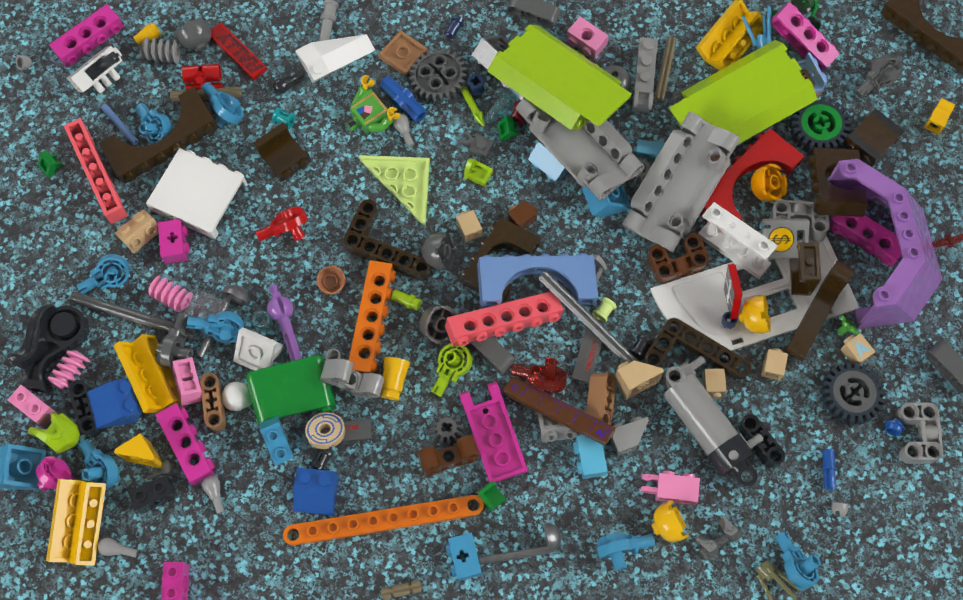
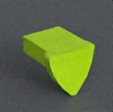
M471 158L466 163L464 179H469L485 187L493 173V169Z

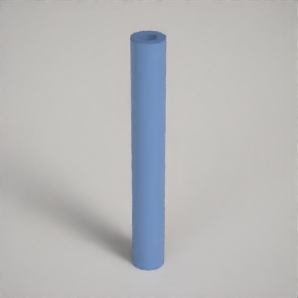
M103 104L101 106L103 112L132 145L138 144L139 140L107 104Z

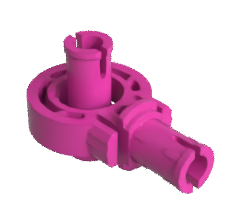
M53 456L44 458L36 468V475L39 479L38 487L43 491H48L49 489L56 490L58 479L76 480L72 476L68 465L63 460Z

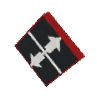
M728 264L724 284V293L730 319H737L743 294L735 264Z

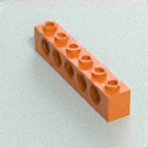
M369 261L348 360L354 363L353 370L361 374L373 373L377 370L378 361L375 359L376 354H380L381 342L379 340L380 335L383 336L385 331L383 320L384 317L387 318L389 306H386L387 300H391L392 288L390 286L396 277V271L393 270L391 263ZM380 280L385 282L381 286L375 285L376 282ZM375 298L381 299L377 304L372 303V300ZM371 316L377 317L374 322H369L368 318ZM367 334L374 335L371 340L364 339ZM363 352L370 353L369 357L365 359L361 358L360 355Z

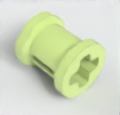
M603 297L601 304L596 310H593L592 314L596 319L606 323L608 321L607 317L617 306L612 300Z

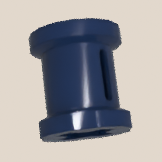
M473 74L468 78V90L474 97H479L484 92V79L480 74Z

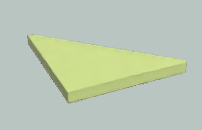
M359 155L360 161L423 226H426L430 158Z

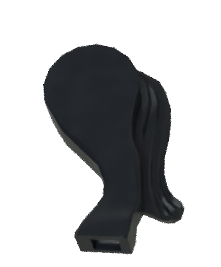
M48 304L41 306L32 314L21 349L17 353L7 355V359L13 365L25 370L23 386L26 389L50 393L45 377L47 367L52 361L66 355L67 350L73 351L86 340L89 334L88 320L77 308L72 306L56 308L55 305Z

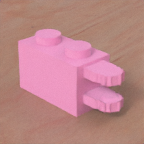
M663 471L658 475L642 474L643 480L657 482L656 487L642 486L640 490L643 493L655 494V501L667 502L673 500L677 504L693 506L698 503L700 478H695V475L685 473L683 476L675 475L672 471Z

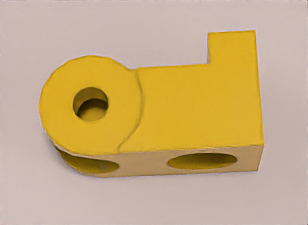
M941 98L924 128L939 135L944 129L955 104ZM931 123H933V124H935V125H937V126H939V127H938V128H935V127H933V126L931 125Z

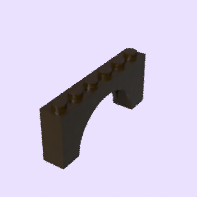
M888 0L880 13L886 20L891 21L901 31L906 32L915 41L925 46L928 51L933 52L943 62L948 63L958 73L963 74V38L947 36L934 29L921 12L920 0Z
M194 86L178 95L181 102L179 121L175 128L162 140L147 146H131L123 143L113 134L99 143L117 177L124 184L134 181L139 175L149 172L154 166L165 162L169 157L176 154L179 148L184 149L191 144H195L199 139L212 134L219 128Z

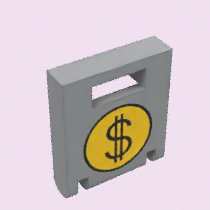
M762 219V224L770 225V227H761V234L778 245L769 258H798L797 231L803 230L802 242L808 243L810 221L808 219Z

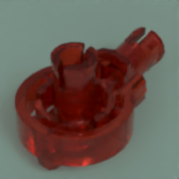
M547 358L545 366L533 364L530 367H525L514 363L511 368V376L525 378L528 383L534 384L546 393L563 391L567 381L566 371L557 367L558 361L554 358Z

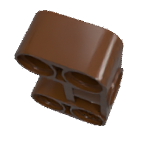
M691 233L685 237L682 246L685 256L676 259H669L665 248L661 245H654L650 248L647 261L656 282L665 284L705 270L709 261V255L698 234ZM692 242L696 245V247H691L688 245V243ZM658 254L661 256V258L656 259L652 255ZM695 259H701L703 264L697 263ZM659 271H666L668 275H661Z
M474 435L457 439L455 445L436 450L435 446H431L418 451V459L424 476H431L444 470L474 463L480 457ZM446 454H451L454 460L446 462L443 457Z

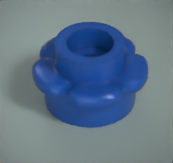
M894 418L887 420L884 424L886 426L885 431L894 436L901 435V432L905 429L902 422Z

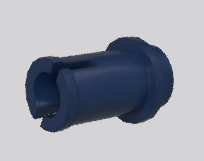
M458 15L451 18L452 22L444 32L450 39H454L460 27L464 26V19Z

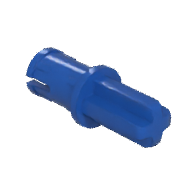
M824 449L822 450L823 467L821 468V471H823L824 489L835 490V471L838 470L835 467V450Z

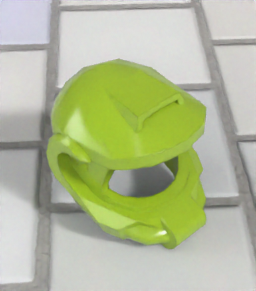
M52 412L50 419L52 423L46 430L34 427L28 429L30 435L41 439L58 454L76 446L80 438L78 426L63 413L59 415Z

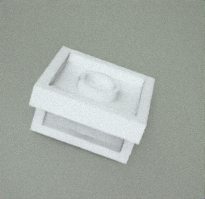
M242 327L238 331L233 361L252 370L271 367L273 360L282 352L283 344Z

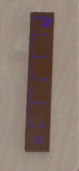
M512 377L502 390L503 395L603 446H606L615 433V427L515 377Z

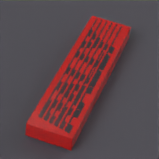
M221 22L211 30V39L253 81L267 71V67Z

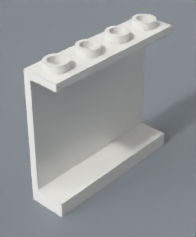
M179 148L146 204L152 212L170 220L181 219L182 223L187 225L188 228L216 239L219 234L216 226L240 185L246 187L247 182L244 175L239 171H230L223 164L217 165L212 163L207 157L203 156L201 158L196 156L191 150L187 149L185 151Z

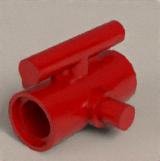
M220 64L182 66L184 83H194L186 85V90L193 86L195 89H201L206 82H211L215 88H223L222 82H212L221 81L222 79Z

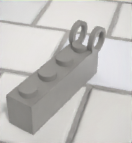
M640 37L632 112L650 113V110H652L658 39Z

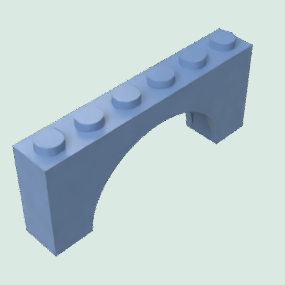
M581 253L578 255L559 254L558 256H550L549 254L531 256L524 254L512 257V255H503L501 257L485 255L479 257L477 269L480 308L501 304L504 289L515 279L525 275L541 274L544 271H547L553 278L562 282L581 305H595L598 300L594 255Z

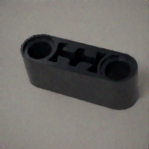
M75 380L69 385V394L78 429L89 438L97 437L101 433L102 428H96L87 392L92 389L82 380ZM84 387V391L77 395L78 390ZM93 423L92 429L86 431L87 426Z
M748 414L744 416L738 425L739 432L748 441L758 431L763 436L765 442L758 443L753 447V450L767 467L777 468L785 460L784 450L755 415ZM744 422H751L753 429L746 428ZM771 453H774L778 456V462H775L770 458Z

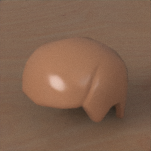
M335 265L322 268L317 275V285L320 291L327 295L337 294L345 286L346 277L342 269Z

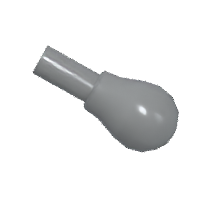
M400 114L398 120L393 119V126L404 137L407 147L410 148L414 146V142L410 135L409 120L407 116Z
M207 476L202 482V488L210 500L213 501L217 514L225 512L220 499V481L215 476Z
M111 538L101 539L97 546L99 553L104 556L122 554L136 558L138 553L137 549L124 547L123 544Z

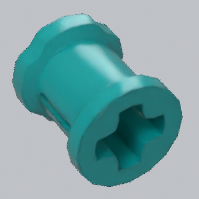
M280 107L275 109L272 116V122L284 123L288 129L293 126L296 119L294 113L289 114L282 111Z

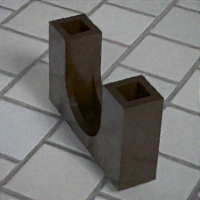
M814 148L812 155H809L808 166H811L810 179H813L811 191L815 194L813 206L817 209V215L864 216L868 205L866 190L839 188L827 180V177L831 176L839 161L860 160L859 150Z
M500 217L498 222L495 221L492 224L490 235L488 237L485 236L482 240L480 251L475 252L472 256V263L469 268L466 267L462 272L463 285L479 293L477 269L479 257L491 255L500 249H509L520 255L529 254L533 256L540 245V238ZM509 284L504 289L501 304L506 301L512 291V284Z

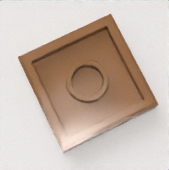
M400 30L378 54V57L407 77L410 73L409 71L413 70L411 65L417 64L415 59L421 60L420 54L426 55L428 48Z

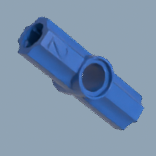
M386 76L382 79L379 88L391 99V102L399 111L403 110L415 123L424 119L427 110L415 100L414 95L408 88H403L391 76Z

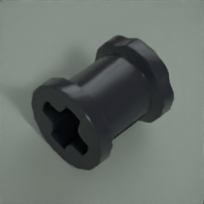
M639 334L637 336L638 340L629 351L637 359L643 360L645 352L651 347L653 342L648 337Z
M317 448L313 461L309 462L308 465L317 470H325V466L329 458L333 457V454L326 449Z

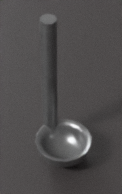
M236 284L225 287L221 292L224 298L217 313L226 311L230 301L247 305L249 299L247 291ZM205 336L197 353L198 357L204 359L213 340L212 336Z
M544 522L547 546L479 557L480 565L552 553L560 546L561 532L554 524Z

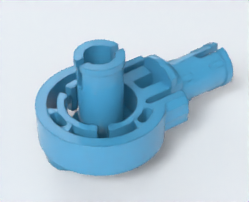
M206 82L202 86L201 90L210 98L209 102L218 114L215 121L220 128H224L227 122L238 124L244 117V112L236 98L222 91L218 92L211 82Z
M144 103L136 106L135 110L142 118L139 131L141 134H145L150 144L162 140L172 131L171 122L166 115L158 114L156 110H149Z
M105 255L98 261L97 266L90 270L91 277L78 283L77 288L78 290L82 289L80 291L81 294H85L95 287L101 286L102 290L107 287H119L127 281L130 266L127 260L120 255ZM124 270H125V271H126V275H125V277L122 279V276H123Z
M223 311L216 315L208 314L206 318L188 316L186 328L204 330L207 336H212L221 343H233L237 341L238 331L242 327L244 328V323L236 313Z
M89 440L81 441L77 448L85 457L84 464L86 468L82 471L83 480L86 482L106 483V489L113 487L120 480L119 469L114 459L108 454H103L100 449L95 450Z
M786 531L776 535L775 539L784 553L781 557L785 562L784 567L788 580L800 590L809 589L819 580L816 568L821 565L820 559L814 554L806 557L800 547L793 545Z
M613 533L603 536L598 540L597 552L599 559L611 558L614 571L627 568L623 556L624 553L632 552L633 555H636L639 549L655 546V540L651 533L640 537H635L632 534Z

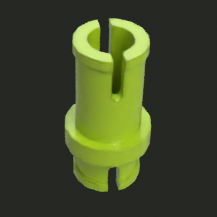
M397 289L393 291L391 296L392 301L405 305L407 309L412 308L418 311L422 304V300L417 299L415 295H408Z

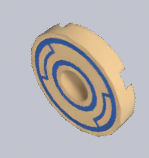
M329 412L313 416L307 422L305 428L308 442L318 449H329L333 445L335 447L344 439L346 432L341 417ZM324 428L330 429L326 434L320 433Z

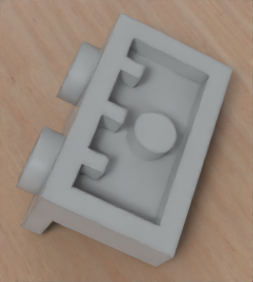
M538 412L542 442L574 439L576 436L581 435Z

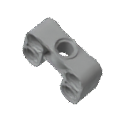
M780 199L775 201L770 219H808L810 221L809 238L814 242L823 241L829 229V215H817V209L813 206V202Z
M329 359L325 361L320 377L321 381L332 384L360 398L380 397L385 379L383 376L374 373L361 374L353 370V362L345 359Z
M905 403L896 412V419L900 420L904 425H915L918 428L919 442H909L899 451L900 459L907 464L934 463L943 456L942 428L938 407L933 403ZM904 410L910 413L911 418L904 414ZM924 410L930 413L931 418L925 416ZM907 449H911L914 452V457L908 454ZM928 449L934 452V457L928 454Z

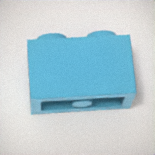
M584 435L576 436L573 449L574 454L579 456V462H576L578 474H582L583 479L606 476L608 470L603 445Z

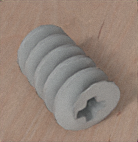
M146 37L140 46V58L153 59L154 61L160 60L161 62L168 61L169 63L174 61L178 64L180 48L177 41H174L173 45H171L170 40H167L166 44H164L163 39H160L157 44L156 38H153L150 43L149 37Z

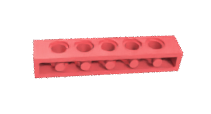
M79 118L64 125L105 217L111 224L128 217L88 128L82 119Z
M550 291L447 317L445 328L452 347L458 345L465 346L473 341H484L488 337H500L511 331L519 332L527 327H538L542 323L557 322L561 319L564 308L560 299Z

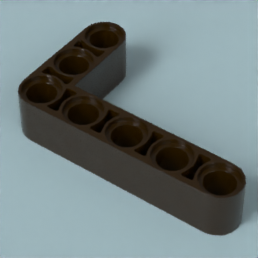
M366 199L362 201L344 236L347 251L369 261L391 263L394 271L420 281L429 279L431 275L430 265L425 262L424 258L368 237L377 219L378 211L373 200ZM366 209H373L369 213L365 212ZM360 224L365 225V227L362 229L357 228V226ZM352 240L358 241L354 245L349 244V242ZM369 247L375 248L371 252L366 251V249ZM385 254L392 255L390 258H383ZM404 260L409 261L407 265L400 264ZM420 267L426 268L424 272H418L417 270Z
M838 260L835 262L812 300L785 353L801 362L804 360L835 301L851 279L855 269Z
M670 318L665 323L644 358V363L652 365L648 362V358L651 356L656 357L658 363L653 366L660 367L675 342L696 355L703 356L706 361L719 369H725L727 374L738 380L745 379L751 372L749 361L678 318ZM675 324L679 330L671 332L668 326ZM688 334L693 335L695 342H688L685 336ZM664 340L668 343V347L661 348L658 342ZM710 345L712 352H704L702 346ZM726 355L729 358V362L722 363L719 356ZM736 366H744L746 368V373H739L736 369Z

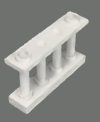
M714 202L702 215L709 222L698 235L708 245L760 279L771 266V262L767 259L778 245Z

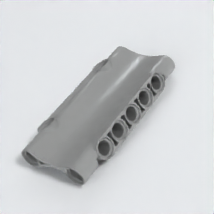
M526 98L520 101L516 107V110L530 124V132L542 142L575 178L579 185L588 187L599 200L605 199L620 185L639 175L645 167L632 153L631 145L607 120L601 126H597L586 118V123L581 129L570 130Z
M688 112L680 126L681 129L672 131L631 200V208L633 210L629 211L622 223V226L656 245L663 246L670 253L674 252L681 238L691 231L701 211L729 167V158L740 141L736 134L706 122L693 112Z

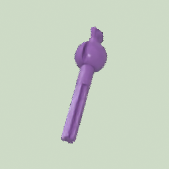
M272 285L269 287L272 299L268 302L267 313L272 320L279 323L290 360L302 359L289 319L294 311L293 304L289 298L281 296L280 292L277 291L279 289L278 285Z

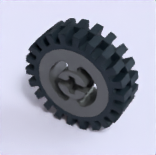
M847 362L844 365H838L827 374L821 383L822 387L819 393L822 396L820 397V402L824 401L822 407L829 410L827 413L829 416H835L833 420L836 422L841 420V424L844 425L850 423V426L862 425L870 421L881 411L882 405L885 403L883 397L886 395V392L882 390L884 387L883 382L879 383L878 381L880 376H874L873 373L875 371L872 368L868 371L866 370L867 366L864 364L860 367L857 362L851 365V362ZM859 386L861 389L846 403L844 399Z

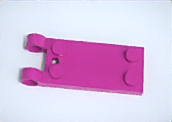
M495 381L487 384L492 400L473 405L469 391L459 393L489 483L493 480L497 483L528 472L499 386ZM488 409L489 412L485 414L483 410Z

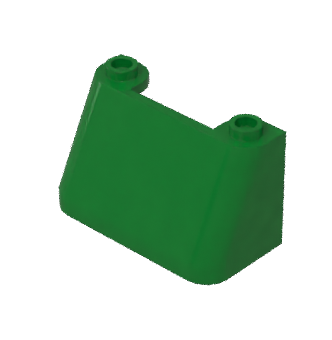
M323 356L307 357L254 370L246 374L258 426L259 423L276 416L280 419L312 410L321 413H331L334 409H337L332 384L320 380L325 364Z

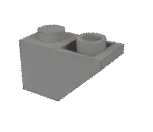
M639 416L631 419V423L625 425L618 423L613 426L615 427V433L610 439L617 456L636 450L649 421L648 417L642 418Z

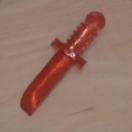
M946 234L943 239L933 241L932 245L934 248L946 245L948 248H951L953 244L963 242V234L952 237Z

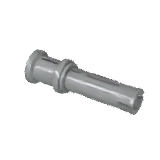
M324 0L323 2L324 10L320 16L322 25L318 41L330 40L332 24L336 22V9L339 8V4L336 1Z

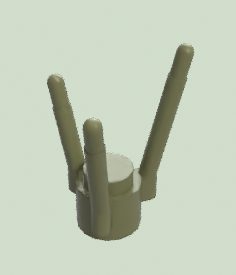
M767 560L756 569L759 574L756 578L761 583L769 600H773L764 580L766 579L769 582L773 578L794 600L797 599L795 594L777 575L797 591H800V589L791 583L774 563L771 564Z

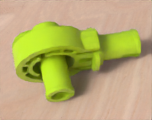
M448 344L440 351L438 356L439 366L435 371L439 373V378L431 392L442 397L449 382L453 381L456 383L459 377L465 375L470 370L473 361L472 355L465 346L458 345L452 347V344Z

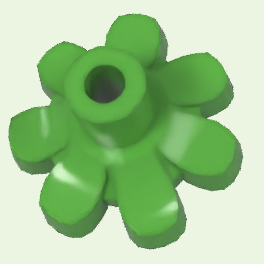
M843 314L840 316L842 326L837 332L841 336L847 331L856 335L860 333L852 326L853 322L850 319L847 320Z

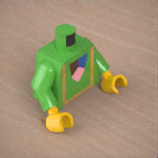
M364 75L361 78L362 85L357 91L350 107L353 118L348 120L346 125L351 131L360 126L365 133L383 132L391 125L393 119L398 120L400 118V114H394L397 108L390 107L387 109L372 89H368V87H372L375 84V81L370 79L369 83H367L369 76Z

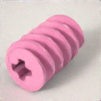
M160 275L152 281L148 290L150 297L161 301L164 305H168L169 308H174L176 312L186 309L193 298L192 292L187 293L185 288L180 291V285L174 287L173 281L168 283L167 278L161 280Z
M67 350L66 353L69 358L62 357V361L65 364L58 363L57 367L60 371L53 370L52 373L55 377L49 376L47 378L50 383L66 392L65 387L69 388V381L76 380L73 375H81L78 368H86L83 361L90 363L87 357L75 350Z

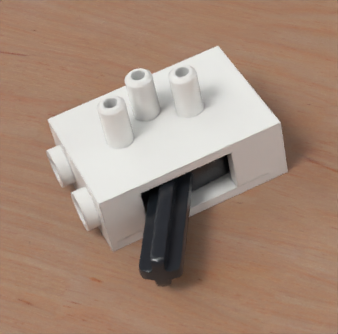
M105 47L69 75L67 80L78 92H84L93 85L99 93L105 91V88L98 81L99 79L106 87L112 84L106 76L107 73H109L114 81L120 79V75L115 71L114 67L123 61L121 59L122 54L116 47Z

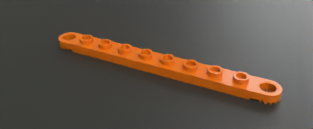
M469 495L292 524L284 529L283 539L287 544L296 546L462 519L479 515L483 511L484 503L479 496ZM476 500L479 503L478 510H469L468 504L470 501ZM291 530L299 532V537L294 541L288 538V533Z

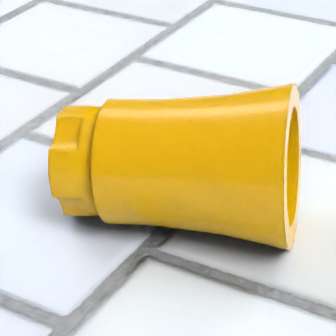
M384 357L383 377L385 379L381 398L399 401L411 362L395 357Z

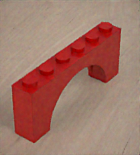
M771 128L766 133L762 132L757 137V142L754 145H748L744 150L745 154L742 157L737 156L732 162V166L726 169L700 214L703 215L715 202L742 221L743 217L736 210L732 198V190L735 183L746 173L757 170L767 164H776L782 169L779 171L789 176L801 164L804 156Z

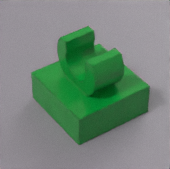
M505 116L497 124L500 141H507L510 137H516L520 134V131H515L518 123L513 121V116Z
M48 151L40 152L38 166L47 177L54 176L55 170L61 168L62 161L56 162V154L50 155Z

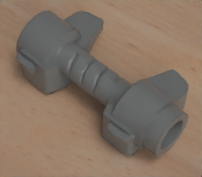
M725 517L719 520L724 534L713 541L702 536L696 537L697 543L701 546L698 553L705 561L716 558L717 554H719L718 548L727 541L731 540L734 542L741 538V532L738 527Z

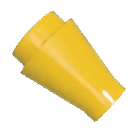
M154 22L148 23L133 38L140 46L146 37H149L150 41H152L153 38L158 39L161 32Z

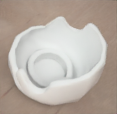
M232 382L225 386L221 394L223 405L231 411H241L252 404L249 387L245 383Z

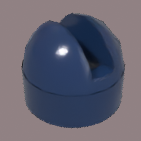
M729 312L724 313L721 319L723 327L734 328L738 317L727 322V319H730Z

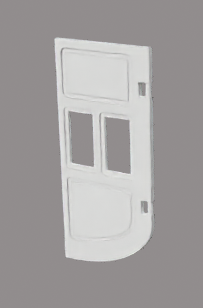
M827 235L821 242H814L809 238L808 243H819L821 281L811 296L791 295L790 258H768V261L775 259L783 279L743 291L739 311H742L744 302L752 296H769L787 289L796 309L771 317V332L763 334L750 332L745 327L744 322L740 323L739 315L737 324L732 329L724 328L721 323L723 314L729 312L724 293L728 264H735L737 271L743 269L734 262L650 288V291L667 321L670 318H678L729 350L734 351L735 349L797 330L822 282L838 259ZM849 283L839 294L831 309V313L828 314L826 319L860 308ZM671 324L672 328L677 332L679 330L678 326ZM688 334L685 336L688 342H695L693 335ZM741 338V343L735 345L732 344L731 341ZM710 345L702 346L704 352H712Z

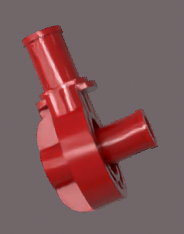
M301 207L287 208L278 213L275 219L271 220L269 226L256 230V236L261 242L274 235L279 238L281 233L291 231L294 241H298L306 236L300 225L307 222L308 217Z

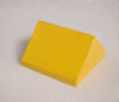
M141 433L117 447L114 451L125 462L162 469V460L152 443Z

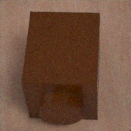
M525 200L508 212V221L525 230L537 221L538 211L533 204H529Z

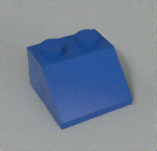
M128 378L110 381L87 392L97 429L135 423L142 414L138 399Z
M297 467L293 489V511L334 516L340 478L338 473Z

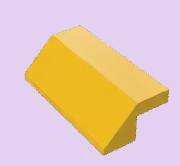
M734 0L695 47L702 59L719 71L738 61L752 45L751 37L744 25L742 16L746 17L756 39L757 35L763 31V16L760 12H749L743 0Z
M142 334L133 342L119 341L113 346L143 412L158 413L176 403L179 405L181 402L171 368L160 365L156 360L159 342L155 335Z
M58 479L46 561L69 562L74 565H95L106 483Z

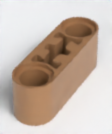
M612 372L593 373L591 375L586 410L587 414L609 425L612 424L616 378Z
M206 373L200 379L204 421L213 432H221L226 427L225 408L221 397L223 392L222 384L215 374ZM215 381L212 387H207L208 382ZM211 395H213L214 399L216 400L214 402V408L210 405L213 403V398ZM214 418H220L218 424L211 425Z

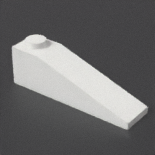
M367 34L311 42L295 52L310 80L314 83L370 54L375 49Z

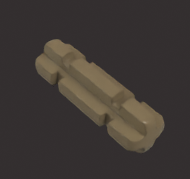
M413 581L411 584L404 583L394 585L392 588H382L381 595L386 600L391 599L392 596L395 598L411 594L410 592H421L422 587L420 581Z

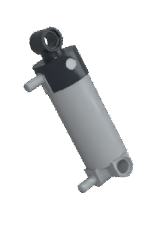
M703 356L698 357L690 364L686 361L678 367H670L666 372V386L668 388L664 393L666 400L707 454L708 459L721 477L731 472L741 487H752L757 481L758 474L747 463V460L755 454L751 448L763 441V436L758 433L746 442L741 433L738 434L696 377L694 370L705 363ZM676 376L679 380L671 381L670 378ZM749 472L752 475V481H743L741 474Z

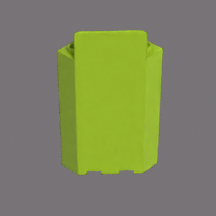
M529 24L525 28L526 32L521 37L517 35L508 43L509 48L504 52L499 51L494 56L487 70L570 130L581 129L586 123V118L595 125L601 126L632 95V93L620 86L622 83L620 80L538 25Z
M774 40L682 91V101L669 108L680 126L688 112H693L706 122L736 134L740 138L738 142L740 144L813 103L818 98L812 82L809 78L805 80L802 76V68L794 58L790 59L787 55V47L784 43Z

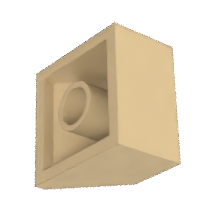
M635 360L631 363L626 361L618 366L615 375L616 385L625 400L659 383L664 371L660 367Z

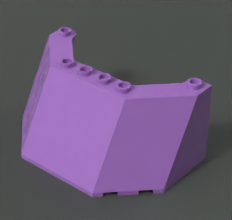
M859 159L839 161L828 181L834 186L843 189L866 190L867 201L874 200L880 205L890 208L903 257L884 286L878 287L873 292L874 305L853 310L857 329L914 322L943 280L924 210L906 188Z

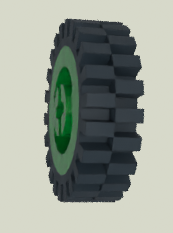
M821 97L820 101L816 100L794 113L790 124L791 136L794 135V142L798 141L797 146L799 148L804 146L803 151L807 152L810 149L812 154L814 148L838 149L843 145L850 131L851 121L848 120L849 114H844L846 109L844 107L839 109L840 103L836 102L833 105V99L829 98V101L825 102V97ZM809 120L813 121L811 127L808 125ZM830 125L832 127V132L827 131Z

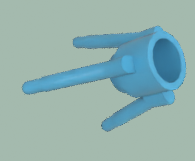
M771 6L767 7V22L766 16L763 15L762 17L764 34L757 35V39L746 17L742 16L752 44L757 46V49L772 42Z

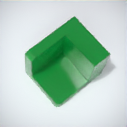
M494 480L478 492L479 498L490 513L506 501V498L496 487Z

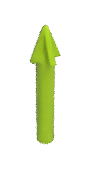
M461 86L462 94L474 114V120L484 126L483 112L479 111L468 88Z

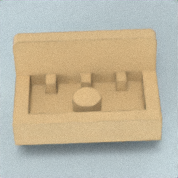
M144 209L136 213L130 221L120 226L115 232L116 236L132 253L137 252L159 233L158 223Z

